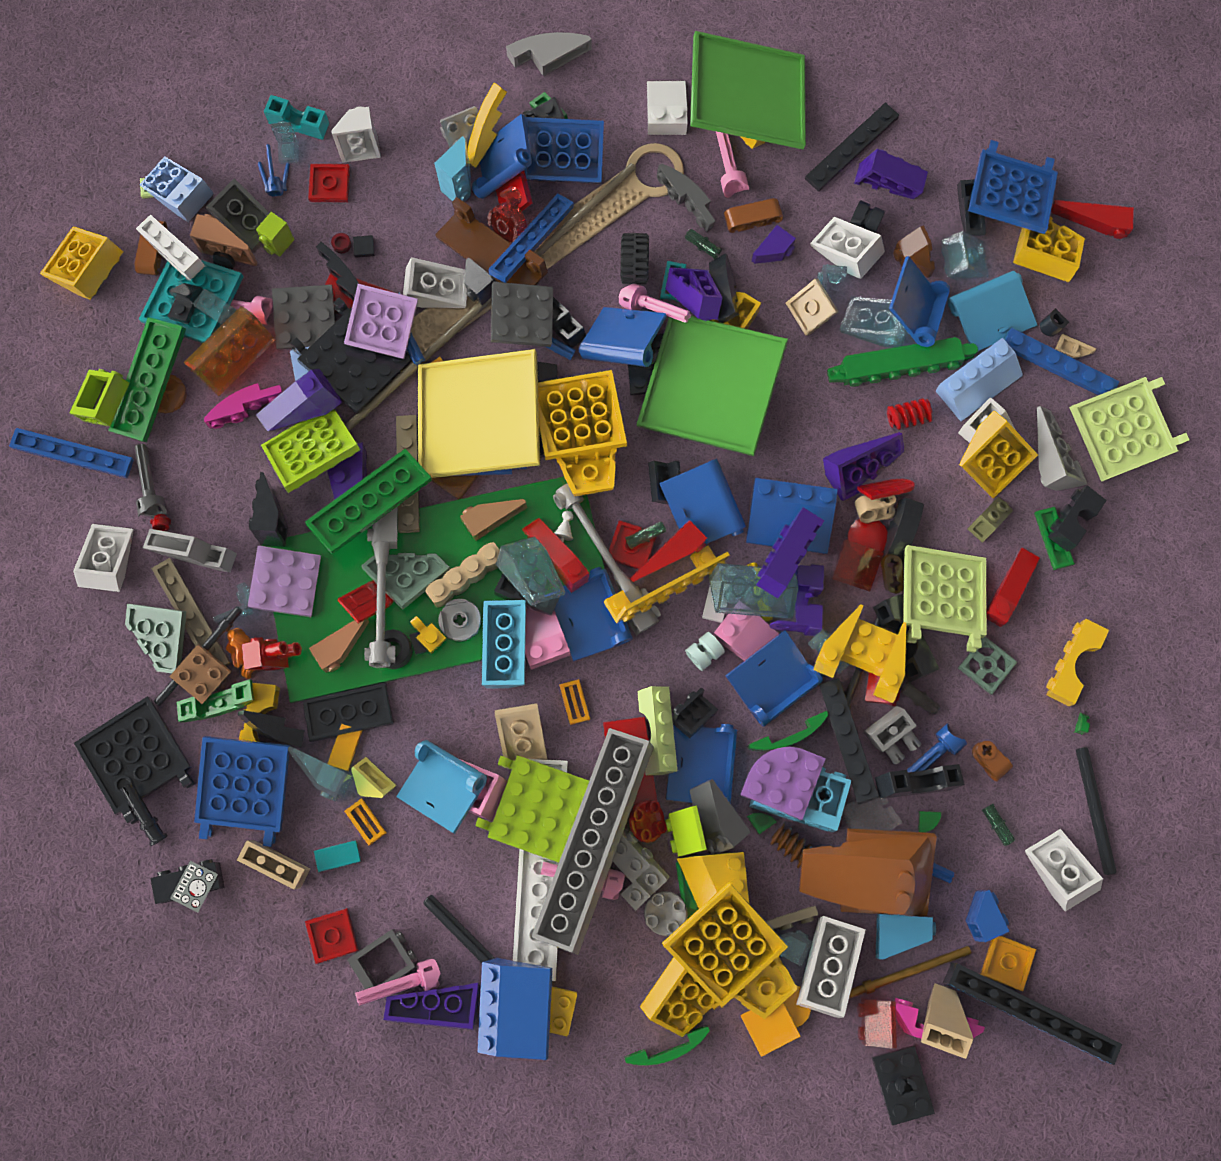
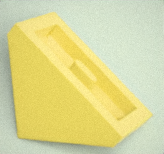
M367 757L351 769L357 792L360 796L383 798L396 787Z

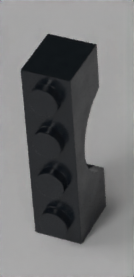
M903 594L888 598L873 607L881 626L891 628L897 634H899L904 620ZM906 626L905 675L909 683L939 670V666L922 632L921 639H917L916 643L907 642L909 626Z
M960 764L940 766L918 772H908L907 770L892 771L875 777L880 799L950 791L965 785Z

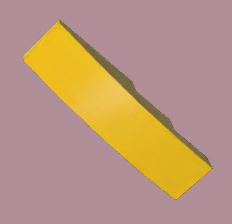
M493 83L482 103L469 140V162L475 168L497 136L492 129L502 115L497 108L507 91Z

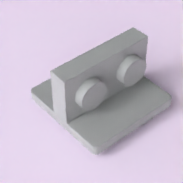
M476 106L440 120L442 126L440 130L449 148L463 136L466 140L468 151L470 136L478 115Z

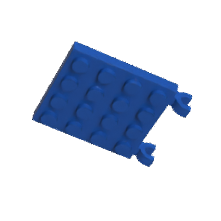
M991 140L989 148L983 149L980 154L968 211L1045 234L1048 229L1058 174L1057 171L1052 170L1055 159L1047 157L1045 165L1040 167L996 153L999 142Z
M210 736L202 737L194 823H201L199 839H208L209 836H212V825L264 830L263 846L272 847L275 844L276 832L282 831L290 753L289 745Z

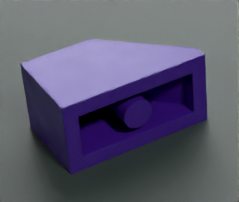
M776 225L753 253L751 262L757 264L782 261L785 256L789 257L795 250L794 243L796 238Z

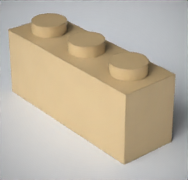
M255 840L246 841L237 861L294 890L302 887L310 871V868L267 846H263V844Z

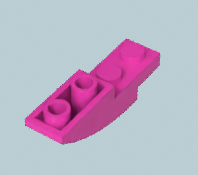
M258 383L245 387L218 403L205 416L204 421L209 428L213 429L222 428L224 424L230 422H242L244 418L249 417L247 409H260L261 405L268 404L279 396L283 389L280 385L262 390Z

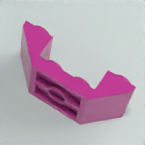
M895 998V1002L888 1001V1006L904 1033L922 1039L924 1024L916 1022L919 1009L912 1007L913 1002ZM966 1017L973 1038L984 1032L985 1027L978 1025L979 1020Z

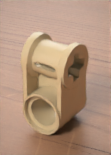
M893 495L874 500L867 496L859 497L855 501V507L860 521L870 523L872 521L891 519L895 515L894 505L896 497Z

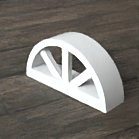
M151 215L136 228L188 280H191L205 267L192 251Z

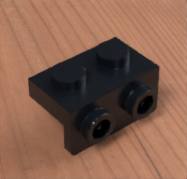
M655 460L648 462L652 502L669 505L659 483L680 475V462L664 463Z
M702 687L697 692L692 691L686 698V702L683 705L679 703L672 711L674 714L672 718L673 725L689 739L718 711L712 703L703 697L705 690Z

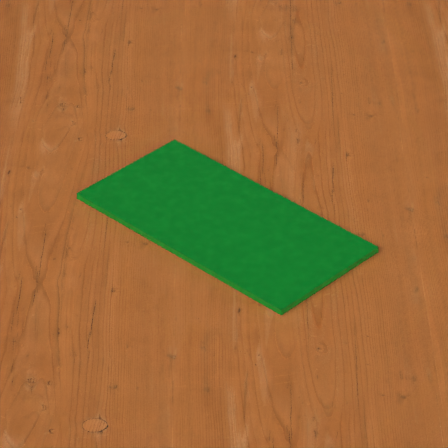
M565 477L419 508L420 532L399 533L397 516V549H389V555H398V553H415V555L437 554L452 569L459 567L467 557L477 554L484 545L494 542L504 557L501 566L493 571H488L483 579L476 583H471L466 591L459 595H454L451 601L454 599H465L479 610L481 625L478 633L469 640L454 641L447 638L440 629L438 621L439 614L445 605L437 608L426 591L403 610L395 602L385 609V630L394 629L401 631L408 637L410 642L409 635L418 632L410 622L416 616L426 627L432 623L446 637V640L433 653L428 651L416 655L412 645L411 659L405 666L399 669L375 668L369 666V661H365V648H369V644L376 639V614L368 618V625L337 670L324 672L309 649L354 621L352 616L338 602V598L373 581L361 566L375 555L372 541H367L368 529L333 555L313 532L287 537L285 547L265 546L321 555L311 617L273 612L279 642L285 641L287 645L298 642L302 648L300 655L288 657L289 667L284 668L290 703L482 661L484 601H506V599L494 594L502 573L519 580L523 579L548 591L565 586L522 530V528L538 518L554 533L564 520L562 517L563 512L571 511L573 519L569 521L573 539L570 541L564 540V544L577 556L588 572L597 567L605 569L599 550L573 508L569 510L563 508L560 510L553 499L556 491L567 484ZM586 494L582 496L584 500L580 503V505L584 510L585 514L587 515V517L589 518L590 522L594 526L588 496ZM524 499L527 505L526 509L477 541L474 540L460 517L463 515L462 512L468 507H475L480 504ZM458 615L454 623H458L459 626L463 625L466 618ZM393 641L390 643L391 646H395L396 657L401 651V646Z

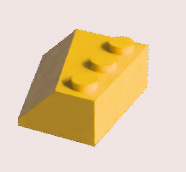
M1052 217L1049 218L1048 229L1045 234L1022 228L1013 263L1070 282L1080 266L1085 238L1066 226L1060 227L1052 222Z
M744 852L677 858L698 909L728 882L749 903Z
M673 957L640 1008L649 1020L683 1037L703 1020V1015L711 1008H717L719 1004Z

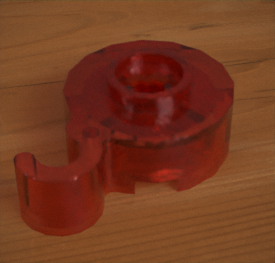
M511 186L500 193V196L505 198L506 202H502L490 210L487 217L488 225H492L496 234L509 243H513L527 228L525 216L518 207L522 200L521 194L518 189Z

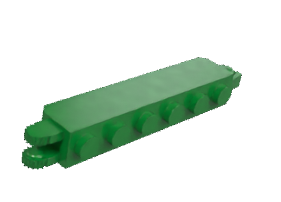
M954 337L936 340L929 347L912 344L847 355L841 365L828 368L827 376L829 383L843 382L844 385L856 387L861 385L862 382L867 381L873 384L885 378L896 380L903 375L915 377L920 375L921 372L926 371L932 374L944 368L955 370L964 361L974 358V355L978 352V347L974 343L962 344L960 339Z

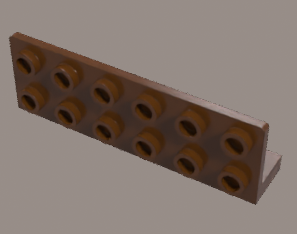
M456 197L452 201L454 215L435 234L436 238L463 258L472 259L489 273V268L511 244L474 217L472 208ZM529 249L525 254L526 261L506 283L537 285L548 273L545 260Z

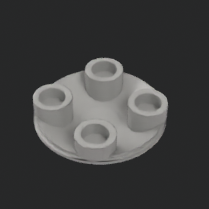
M667 891L654 894L645 906L644 917L646 925L656 934L670 936L687 920V907L682 898L675 893Z

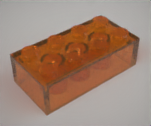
M241 306L183 363L207 388L217 396H220L276 340L252 312Z

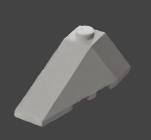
M1042 406L1037 407L1038 458L1042 484L1055 491L1086 485L1087 482L1079 462H1073L1068 454V451L1072 449L1069 444H1066L1059 437L1062 431L1052 412Z

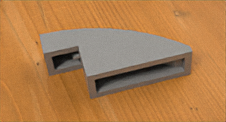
M556 32L539 34L518 40L506 46L507 57L515 68L532 59L541 74L545 76L591 50L592 39L590 36L575 33Z
M149 529L143 546L146 550L229 573L237 553L227 548L210 545L193 536Z

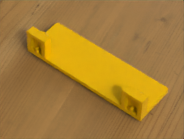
M706 546L698 553L695 552L690 556L696 569L630 603L622 590L605 599L604 604L616 623L622 620L627 622L635 617V613L639 611L644 613L653 607L652 604L665 602L670 598L669 595L674 592L676 595L682 593L687 589L686 586L691 583L693 585L699 584L706 575L714 576L721 571V567L727 564L726 560L730 554L726 552L716 558L710 547Z

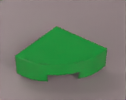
M1079 713L1075 733L1082 735L1089 732L1088 715Z
M919 811V832L925 833L934 829L940 821L941 812Z
M753 813L747 816L758 834H761L777 822L773 817L764 813Z

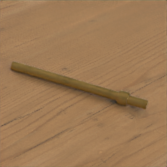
M965 946L873 981L871 979L863 981L862 985L851 988L849 999L864 993L866 995L871 994L877 988L970 955L971 950L969 946Z

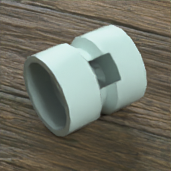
M706 632L699 638L698 644L693 643L685 652L696 667L703 671L711 665L712 659L717 660L725 653V650L710 632Z

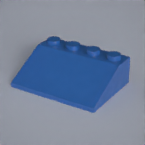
M525 117L532 160L531 165L524 170L527 180L602 184L604 121Z
M755 478L746 543L773 547L778 537L782 538L779 534L785 524L790 525L804 507L824 520L807 551L828 554L837 489Z
M501 958L482 962L478 1053L496 1057L548 1059L553 968Z

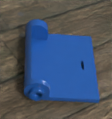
M520 114L496 133L497 136L481 159L482 177H479L472 183V190L477 197L481 199L486 198L531 165L530 147L525 116L523 114Z
M909 256L905 257L889 310L920 346L929 347L935 343L950 292V286L944 281L930 283Z
M603 307L580 344L579 353L583 359L648 367L653 359L651 343L667 315L666 313Z
M717 458L659 483L678 528L680 529L687 521H691L707 537L704 541L705 544L729 534L736 536L744 532L743 528L746 527V524Z
M601 567L590 570L588 582L572 593L566 586L550 590V592L560 596L554 612L564 634L573 662L633 640L627 622L622 620L616 623L604 604L605 599L616 593L607 570L601 569Z
M784 630L725 676L758 723L765 727L823 682L822 676L824 674L815 671L814 667L808 664L791 637Z
M721 724L720 728L702 727L690 739L673 725L678 771L668 774L666 800L692 803L690 789L713 779L731 804L738 731L733 729L734 725Z

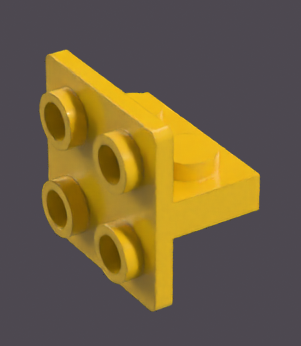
M552 987L550 1033L562 1036L569 1035L577 992Z

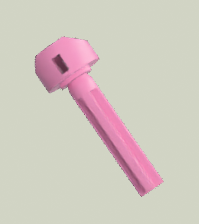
M716 132L726 174L720 181L724 196L730 198L734 193L749 190L746 173L737 170L729 135Z
M633 283L620 291L619 304L625 309L640 311L644 307L658 313H666L667 316L685 323L691 318L690 311L647 296V290L642 285Z
M255 296L252 302L232 300L228 310L250 314L252 322L267 325V319L273 312V299Z
M543 861L541 875L554 877L558 865ZM609 869L602 888V898L618 899L625 877L622 872Z
M428 959L417 963V973L356 992L357 1003L360 1006L419 985L423 987L424 991L437 989L440 985L438 981L440 970L436 960Z

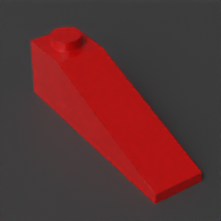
M1055 200L1051 207V213L1102 234L1114 236L1116 239L1127 237L1133 230L1134 207Z
M540 518L522 528L526 536L571 593L588 582V570Z
M687 521L629 579L634 582L694 551L698 553L706 546L704 541L707 537L691 521Z
M1024 548L1020 549L986 609L987 620L999 627L1008 622L1040 557Z

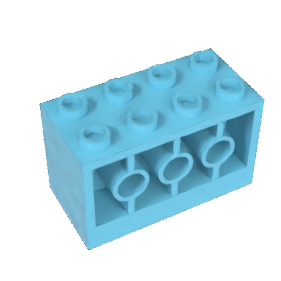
M822 767L803 820L751 800L749 807L832 833L838 830L851 780L846 779L847 775L843 773L825 772L826 769ZM822 792L825 799L820 800L818 793Z

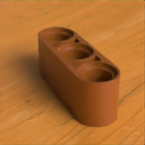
M777 198L732 207L724 212L730 233H735L736 230L740 232L753 229L754 226L758 228L773 224L772 222L779 223L783 220V214Z
M158 221L162 226H164L167 229V223L165 221ZM140 234L135 258V271L138 274L157 276L162 255Z

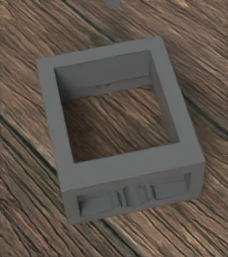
M391 929L347 959L365 989L377 986L361 960V957L389 938L392 939L407 966L383 983L401 978L417 967L416 961L418 958L412 949L408 951L404 945L406 939L400 930L396 932L395 929Z

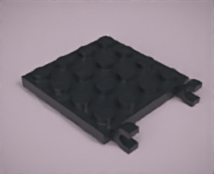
M338 298L334 302V310L341 314L342 317L308 349L297 337L291 342V345L293 346L292 350L300 355L297 358L298 362L308 371L320 369L339 398L358 414L412 362V359L407 351L405 359L344 344L352 307L349 309L345 302Z
M148 696L74 742L75 747L114 814L119 815L122 813L128 824H134L138 821V818L120 790L127 784L133 782L142 799L176 777L179 778L184 788H190L195 784L187 773V770L192 768L153 701Z

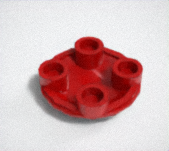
M858 519L851 525L847 537L851 548L861 557L867 558L879 555L884 550L888 532L879 520L863 523Z
M646 799L634 805L629 818L630 829L634 837L641 842L649 843L655 841L662 833L666 832L667 827L664 813L658 801Z

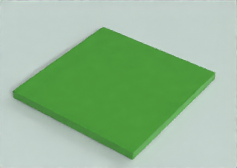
M695 31L693 35L690 126L804 149L806 145L805 55Z
M693 316L688 319L687 323L669 317L637 421V427L755 456L788 339L710 320L704 321Z

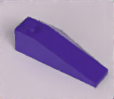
M312 369L290 385L257 413L256 416L268 432L326 415L343 402L320 369Z
M899 432L838 450L823 458L825 476L832 487L837 489V495L840 500L844 501L860 493L857 490V486H861L869 478L874 480L877 477L876 472L882 466L888 467L904 452L903 434Z

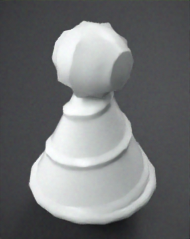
M571 511L563 512L562 517L564 520L556 532H554L563 543L564 540L570 541L573 539L569 521L573 519Z

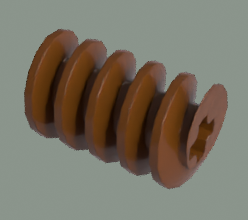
M784 822L771 837L770 845L778 843L777 851L785 849L783 856L786 857L791 854L790 862L793 863L798 860L797 868L799 869L802 864L803 850L812 848V844L804 846L806 839L797 840L799 833L796 832L791 835L792 827L784 829L786 824Z

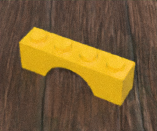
M1088 619L1075 624L1072 630L1074 636L1071 641L1069 640L1063 649L1065 656L1063 660L1059 659L1055 666L1057 673L1047 683L1046 688L1049 689L1046 694L1047 696L1067 706L1076 704L1084 686L1079 681L1075 672L1076 660L1082 652H1095L1101 649L1109 632L1108 629Z
M252 683L254 701L248 704L247 709L244 710L266 714L271 710L277 709L280 688L276 685ZM244 723V729L240 731L239 740L260 742L257 732Z

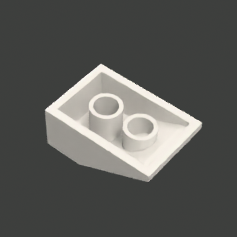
M647 81L648 135H686L687 99L685 81Z
M833 217L810 243L811 247L844 272L860 279L885 252L881 235Z
M411 257L406 266L403 295L417 298V307L465 308L467 301V288L464 284L465 269Z
M92 524L73 571L77 586L120 592L126 574L134 530Z
M1061 829L1025 850L1047 889L1065 912L1101 890L1103 878Z

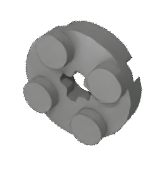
M454 599L449 601L442 609L438 621L440 629L448 639L466 641L478 633L481 625V616L477 607L465 599ZM458 615L466 618L463 625L459 626L458 623H454Z

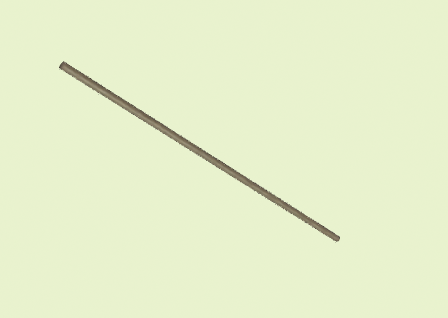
M630 163L538 247L534 253L541 257L636 169L635 165ZM492 297L483 305L478 302L423 353L425 361L420 364H424L492 301ZM414 363L409 365L363 410L345 424L348 431L350 432L418 369V365Z

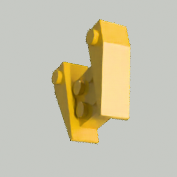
M860 604L824 642L814 670L833 678L840 661H844L880 676L873 695L893 703L905 676L906 622H903L899 634H895L859 619L864 606Z

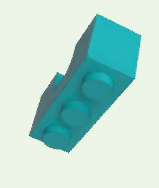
M270 95L264 109V114L269 124L321 140L324 139L330 124L325 111L307 106L305 112L295 109L289 100Z

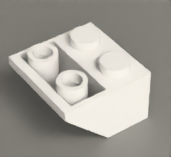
M990 397L963 425L958 433L970 443L978 426L993 411H996L1007 420L1013 428L1014 426L1006 410Z

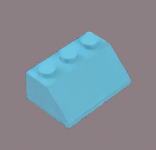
M462 136L434 164L441 192L452 201L458 197L463 202H466L471 193V167L466 140Z

